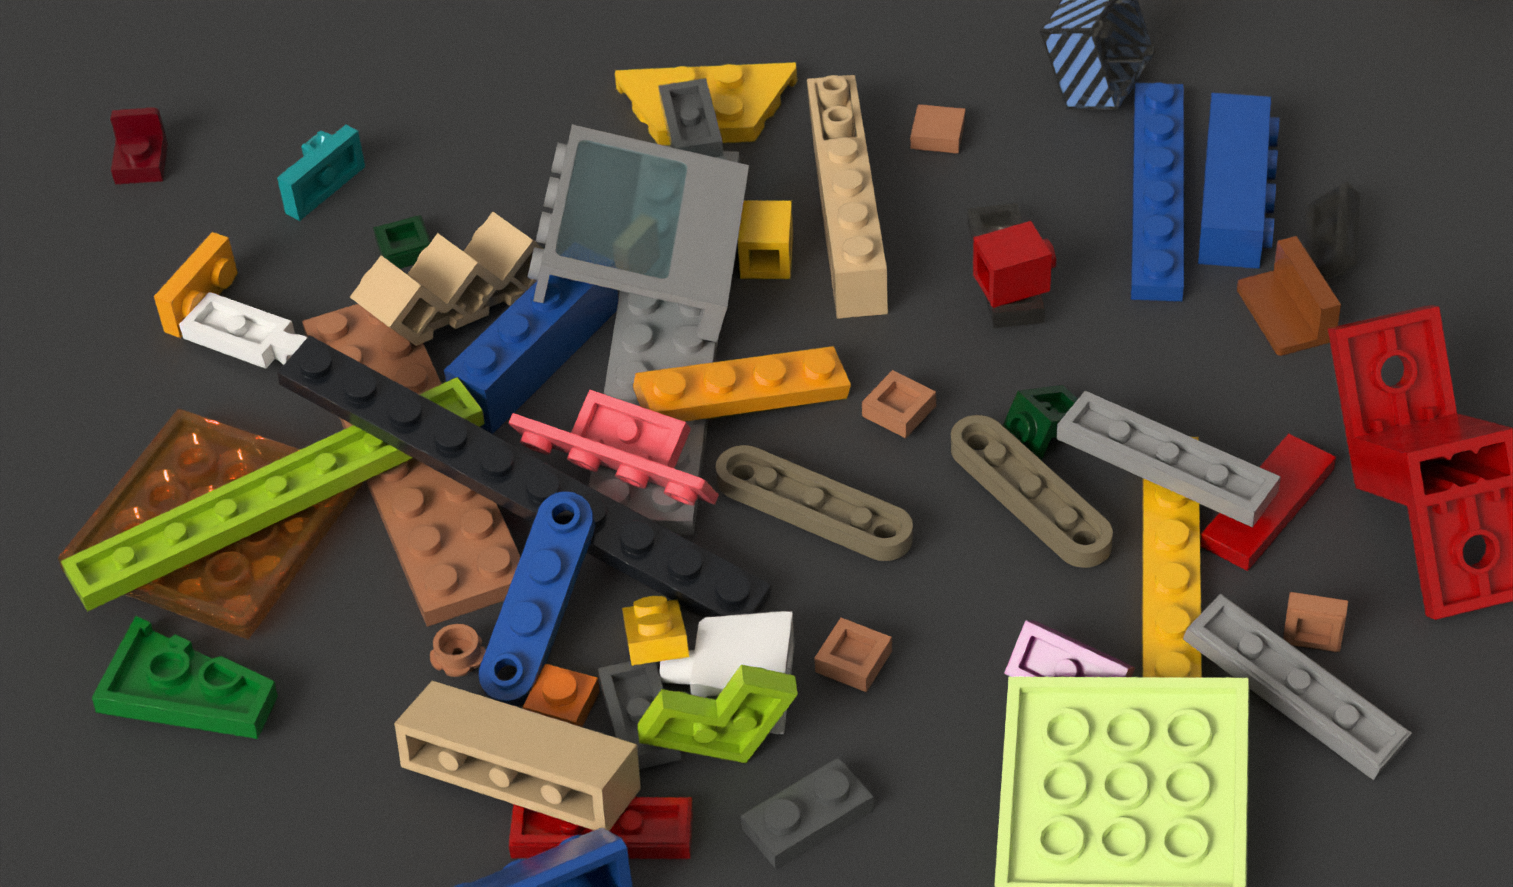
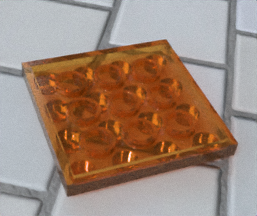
M178 408L60 554L58 560L62 571L64 572L62 560L295 453L300 449ZM361 482L125 595L249 640L363 483Z

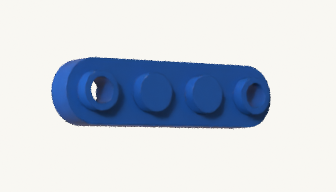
M567 491L555 493L545 499L538 509L479 668L481 687L490 699L513 706L524 704L543 666L547 663L595 530V519L592 509L587 500L577 493ZM569 511L574 514L572 521L567 524L555 522L557 515L561 512ZM503 667H516L517 673L512 679L507 681L498 679V673Z

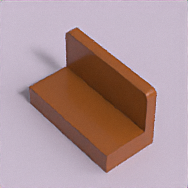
M1297 236L1277 241L1273 271L1242 278L1237 282L1239 295L1277 355L1282 356L1330 343L1328 328L1338 326L1341 304Z

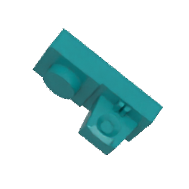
M344 125L333 135L319 131L301 146L303 157L277 177L285 214L301 221L366 167L358 130Z

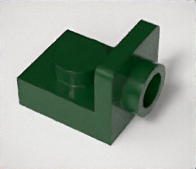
M1063 385L1018 390L1002 426L1042 460L1051 438H1057V424L1078 398Z

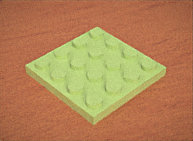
M1009 677L994 887H1247L1249 678Z

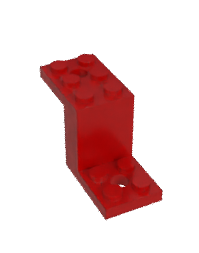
M1427 305L1328 328L1355 488L1407 506L1426 616L1437 620L1513 601V428L1457 413L1439 306ZM1398 356L1404 366L1403 376L1395 385L1387 386L1381 376L1382 366L1388 358ZM1481 535L1486 544L1485 554L1476 564L1468 565L1463 557L1464 545L1471 537Z

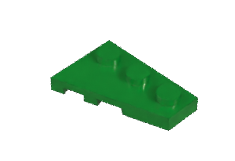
M135 616L92 696L96 713L254 739L259 738L278 698L275 681L223 656L210 658L193 650L191 641L176 634L168 638L153 631L151 622Z

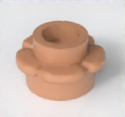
M451 624L439 630L433 639L434 649L430 652V661L436 670H444L445 674L450 677H461L469 674L474 668L480 667L486 649L481 646L482 639L472 627L465 624Z

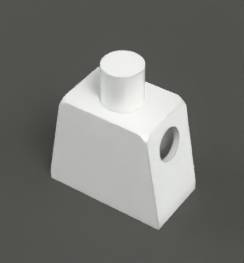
M780 611L704 618L698 625L695 650H688L689 657L660 661L661 683L690 685L691 695L716 700L741 664L791 675L795 648L793 612ZM787 710L769 733L784 734Z

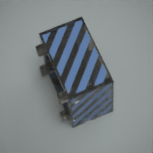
M1060 0L1040 30L1067 110H1118L1126 96L1131 92L1134 87L1133 85L1147 63L1156 53L1155 47L1151 43L1138 0Z

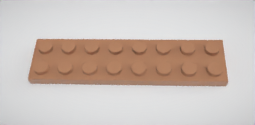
M359 304L302 321L306 337L310 335L417 394H422L442 384L423 343L415 346ZM340 418L344 429L353 426L351 423ZM415 458L366 480L427 627L505 600L521 556L495 502Z

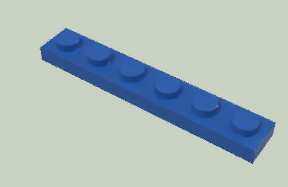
M1161 82L1135 83L1131 300L1182 302L1184 291V84H1166Z

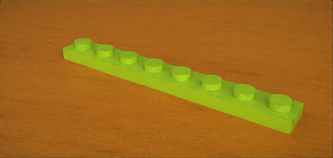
M458 377L419 394L478 427L485 424L483 410ZM353 425L62 560L61 563L65 575L88 612L402 464L413 457Z

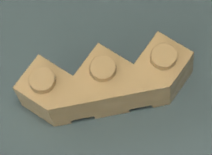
M492 212L485 223L476 230L471 242L464 251L437 233L428 247L420 253L417 262L408 274L383 256H380L372 268L364 274L360 284L350 298L389 328L417 346L433 339L434 330L449 324L454 329L460 328L488 316L489 307L503 301L511 306L537 281L527 277L534 247L544 248L499 215Z

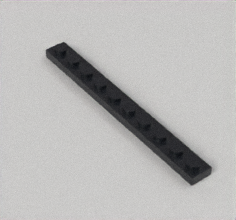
M310 335L278 371L279 385L531 523H534L539 507L549 496L566 491L581 495L589 503L595 519V530L587 550L588 554L668 598L678 600L679 604L705 618L759 613L770 597L771 584ZM569 511L561 512L557 515L555 522L567 524L572 521L574 514Z

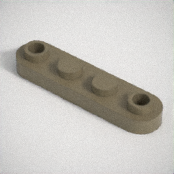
M972 415L959 420L951 430V454L954 460L1062 560L1070 565L1081 568L1094 567L1107 560L1111 554L1113 529L1109 521L998 421L988 416Z
M740 445L725 450L716 461L718 488L729 498L875 560H896L904 556L912 546L913 522L910 515L900 507L753 446Z

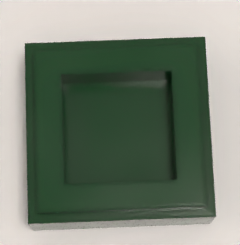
M421 215L373 227L375 240L381 256L399 269L414 265L420 253L431 243Z

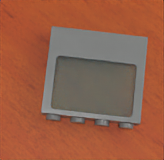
M572 125L568 145L557 143L551 172L561 174L560 179L550 177L543 207L552 208L553 213L542 211L536 242L545 244V249L534 247L527 277L538 280L533 301L544 303L550 275L700 308L697 338L717 342L728 306L749 165Z

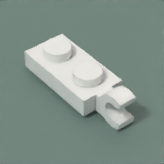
M211 292L179 324L184 339L265 369L274 359H277L284 365L307 338L303 335L295 334L292 321Z

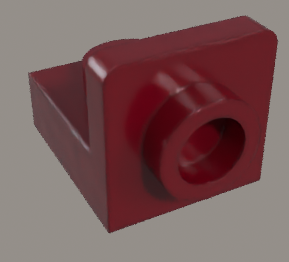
M151 107L113 110L110 120L116 140L111 173L115 185L163 181L168 141L159 109Z

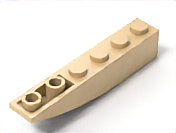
M830 75L824 78L807 79L816 168L837 319L888 314L887 267L855 75Z

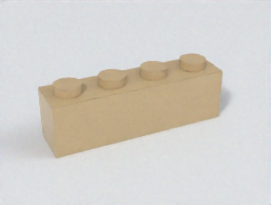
M431 681L395 722L402 768L594 831L599 828L609 831L641 789L637 744L439 682Z

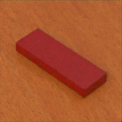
M1288 433L1260 465V468L1281 478L1279 492L1255 525L1250 527L1219 513L1201 533L1200 546L1248 571L1332 473L1336 457Z
M634 797L609 831L623 839L627 847L628 859H690L693 823L692 797ZM513 804L509 838L511 858H531L559 846L560 843L569 837L585 835L594 830Z

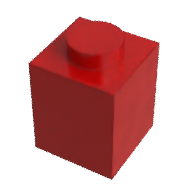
M1031 221L973 237V275L993 308L1050 292L1051 269L1056 267L1055 251L1050 240L1047 238L1042 239Z

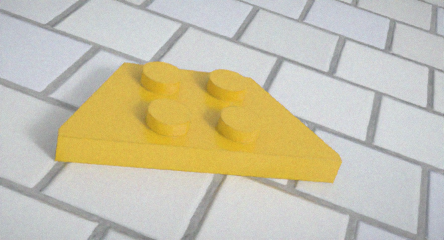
M795 62L615 70L617 91L620 94L625 93L632 101L633 112L641 122L648 125L650 135L659 145H670L660 104L658 86L706 78L722 143L755 142L765 128L764 122L773 116L781 105L780 95L787 85L794 87L796 84L797 68Z

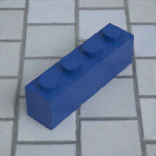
M1223 93L1211 94L1198 264L1259 269L1262 248L1272 249L1274 218H1265V213H1274L1276 184L1267 183V180H1275L1278 150H1268V146L1277 147L1279 117H1270L1271 97Z
M576 246L571 247L563 255V257L615 268L614 264ZM550 275L544 303L533 301L537 285L536 281L444 369L446 382L458 377L483 410L485 424L480 426V428L493 434L512 413H515L617 311L618 292L616 289Z

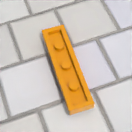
M834 346L635 373L633 389L640 407L684 422L847 399L851 383Z

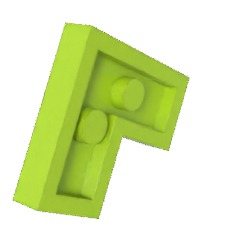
M741 664L716 700L689 695L685 692L661 689L637 723L639 743L747 763L798 695L795 675Z

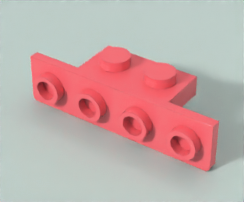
M589 390L571 433L512 413L508 422L522 436L520 443L535 452L550 455L552 448L569 454L567 457L568 461L581 468L597 472L600 465L616 470L615 476L632 486L645 489L647 483L650 482L665 487V495L687 505L694 506L697 499L715 505L719 494L706 480L674 469L691 430L684 421Z

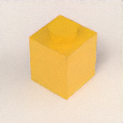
M744 200L738 235L740 279H791L793 251L792 201Z

